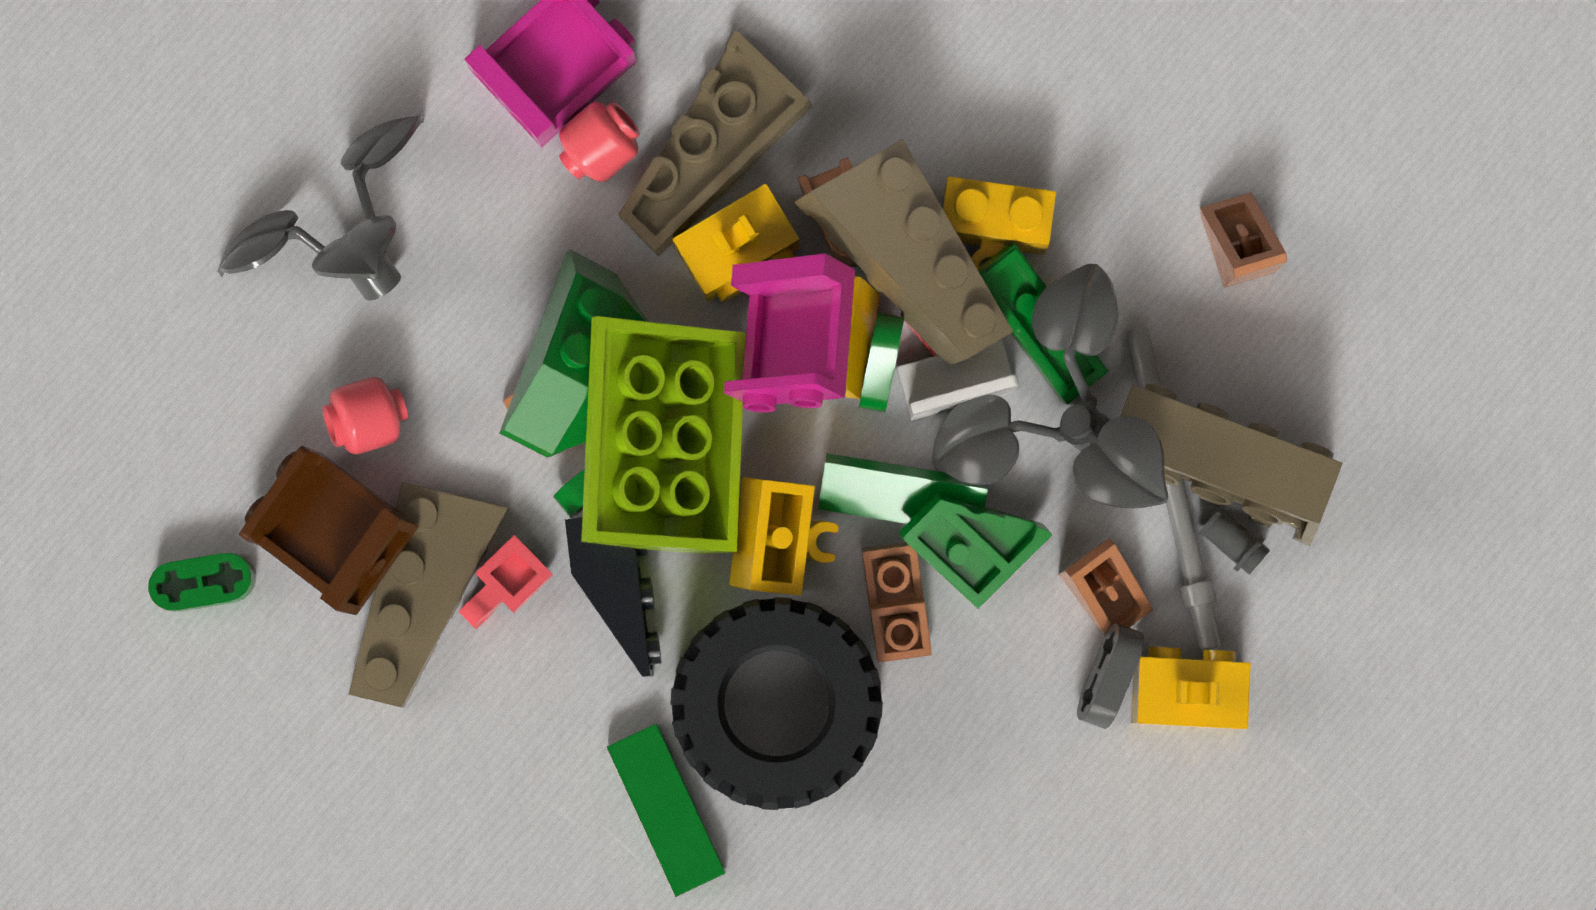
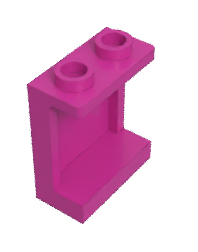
M540 0L486 50L479 45L464 59L473 75L541 148L553 139L562 127L590 103L595 101L637 63L634 51L631 48L636 42L634 37L616 18H613L608 23L594 9L600 3L599 0Z
M825 253L733 265L731 286L749 295L742 380L725 381L724 394L742 401V407L753 412H773L776 410V404L785 403L801 408H818L822 406L823 400L845 398L855 269Z

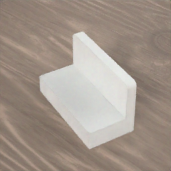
M1002 339L969 359L950 366L939 356H934L898 366L896 369L911 421L953 410L961 402L983 395L1003 396L1011 394L1019 386L1016 374L1012 375Z

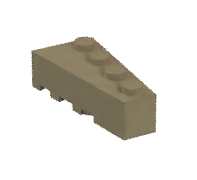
M903 139L810 191L794 202L807 217L811 215L828 233L826 237L841 253L845 251L866 274L865 278L879 293L883 292L901 311L900 315L904 317V320L948 366L969 359L1013 332Z
M1132 384L1120 417H1137L1142 419L1157 432L1164 451V471L1167 484L1178 486L1181 479H1185L1192 483L1190 490L1198 495L1199 498L1217 506L1221 504L1231 505L1232 501L1243 505L1242 510L1249 514V520L1267 528L1271 527L1272 524L1282 525L1285 523L1296 528L1292 539L1308 546L1311 545L1343 464L1332 459L1334 456L1333 452L1323 446L1310 442H1303L1300 447L1280 439V432L1260 423H1250L1249 427L1232 422L1228 420L1229 415L1227 412L1209 404L1198 403L1195 408L1176 401L1177 395L1164 387L1146 384L1144 389Z

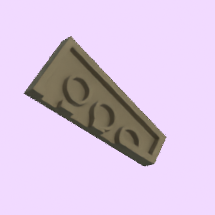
M736 29L726 44L727 49L714 69L711 67L700 84L701 90L686 114H681L671 130L672 136L659 156L653 158L618 213L620 219L657 256L661 255L673 243L672 239L683 233L812 108L811 101Z
M402 482L396 509L419 525V528L374 591L348 695L404 708L433 655L437 642L450 618L453 617L462 600L461 597L475 571L481 565L493 537L510 509Z

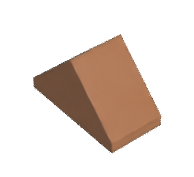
M1251 192L1200 207L1201 218L1224 288L1273 274L1287 262L1286 251Z
M1110 538L1097 545L1058 574L1104 636L1114 623L1130 628L1153 611L1116 544Z

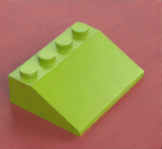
M600 316L592 317L581 542L698 554L737 552L743 402L724 394L725 381L742 380L746 345L745 332Z

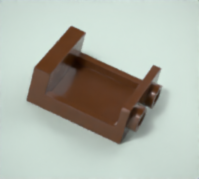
M300 446L297 451L290 453L281 462L276 472L277 479L267 494L258 498L250 506L245 515L246 524L241 529L239 536L247 542L261 546L322 593L320 599L334 610L357 616L419 528V525L323 453Z

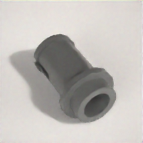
M1220 507L1198 534L1208 539L1236 563V566L1233 568L1235 571L1238 572L1242 568L1250 575L1270 552V549L1263 544L1265 538L1262 535L1257 539Z

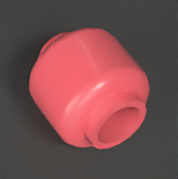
M592 102L560 130L559 137L564 151L559 155V158L567 170L577 179H582L587 175L595 181L605 182L637 155L639 148L636 138L640 135V131L631 117L618 104L612 102L607 106L601 102Z
M369 377L335 388L330 393L329 404L322 407L326 428L334 446L339 447L343 445L349 453L355 455L395 443L400 436V421L408 419L407 408L398 388L389 390L384 381L378 377Z

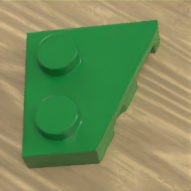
M938 493L899 531L901 538L977 609L1052 536L1049 529L1043 523Z

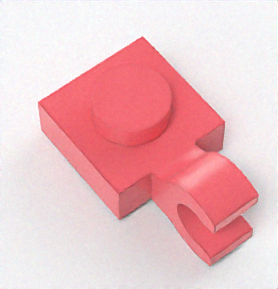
M514 535L475 572L486 585L458 612L477 629L493 614L502 602L515 613L553 577V574Z

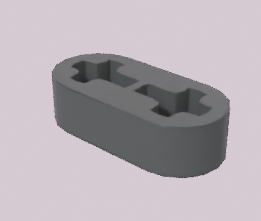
M1114 623L1109 628L1101 643L1077 707V717L1079 720L1103 729H1107L1112 724L1142 654L1144 635L1142 632L1118 623Z

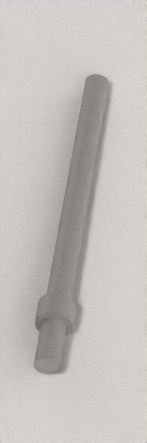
M1148 328L1127 332L1139 387L1145 389L1146 384L1161 386ZM1181 479L1178 486L1166 483L1168 492L1166 506L1185 586L1180 587L1184 609L1190 608L1199 649L1203 650L1221 646L1212 603L1217 602L1212 580L1206 581L1183 479Z

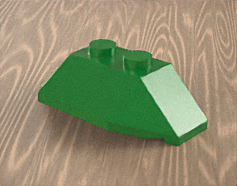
M571 249L565 254L499 434L547 458L562 453L566 449L586 443L592 317L600 316L649 322L616 273Z

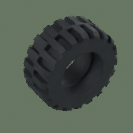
M785 597L754 599L742 602L743 604L730 610L726 609L715 616L702 630L700 629L690 641V645L683 657L679 660L675 671L674 685L671 688L670 700L675 737L678 738L684 752L683 755L689 765L697 771L706 784L729 797L730 800L742 805H750L766 810L796 809L811 805L813 802L832 795L854 777L874 747L878 737L883 708L878 670L862 639L860 640L851 630L850 626L842 619L824 610L823 607L810 602H802ZM770 651L789 652L806 659L821 674L829 695L828 717L818 737L804 749L784 756L765 755L748 748L731 730L725 713V693L735 671L748 659Z

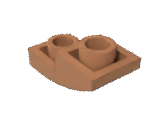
M906 542L861 548L877 662L932 655L918 553Z

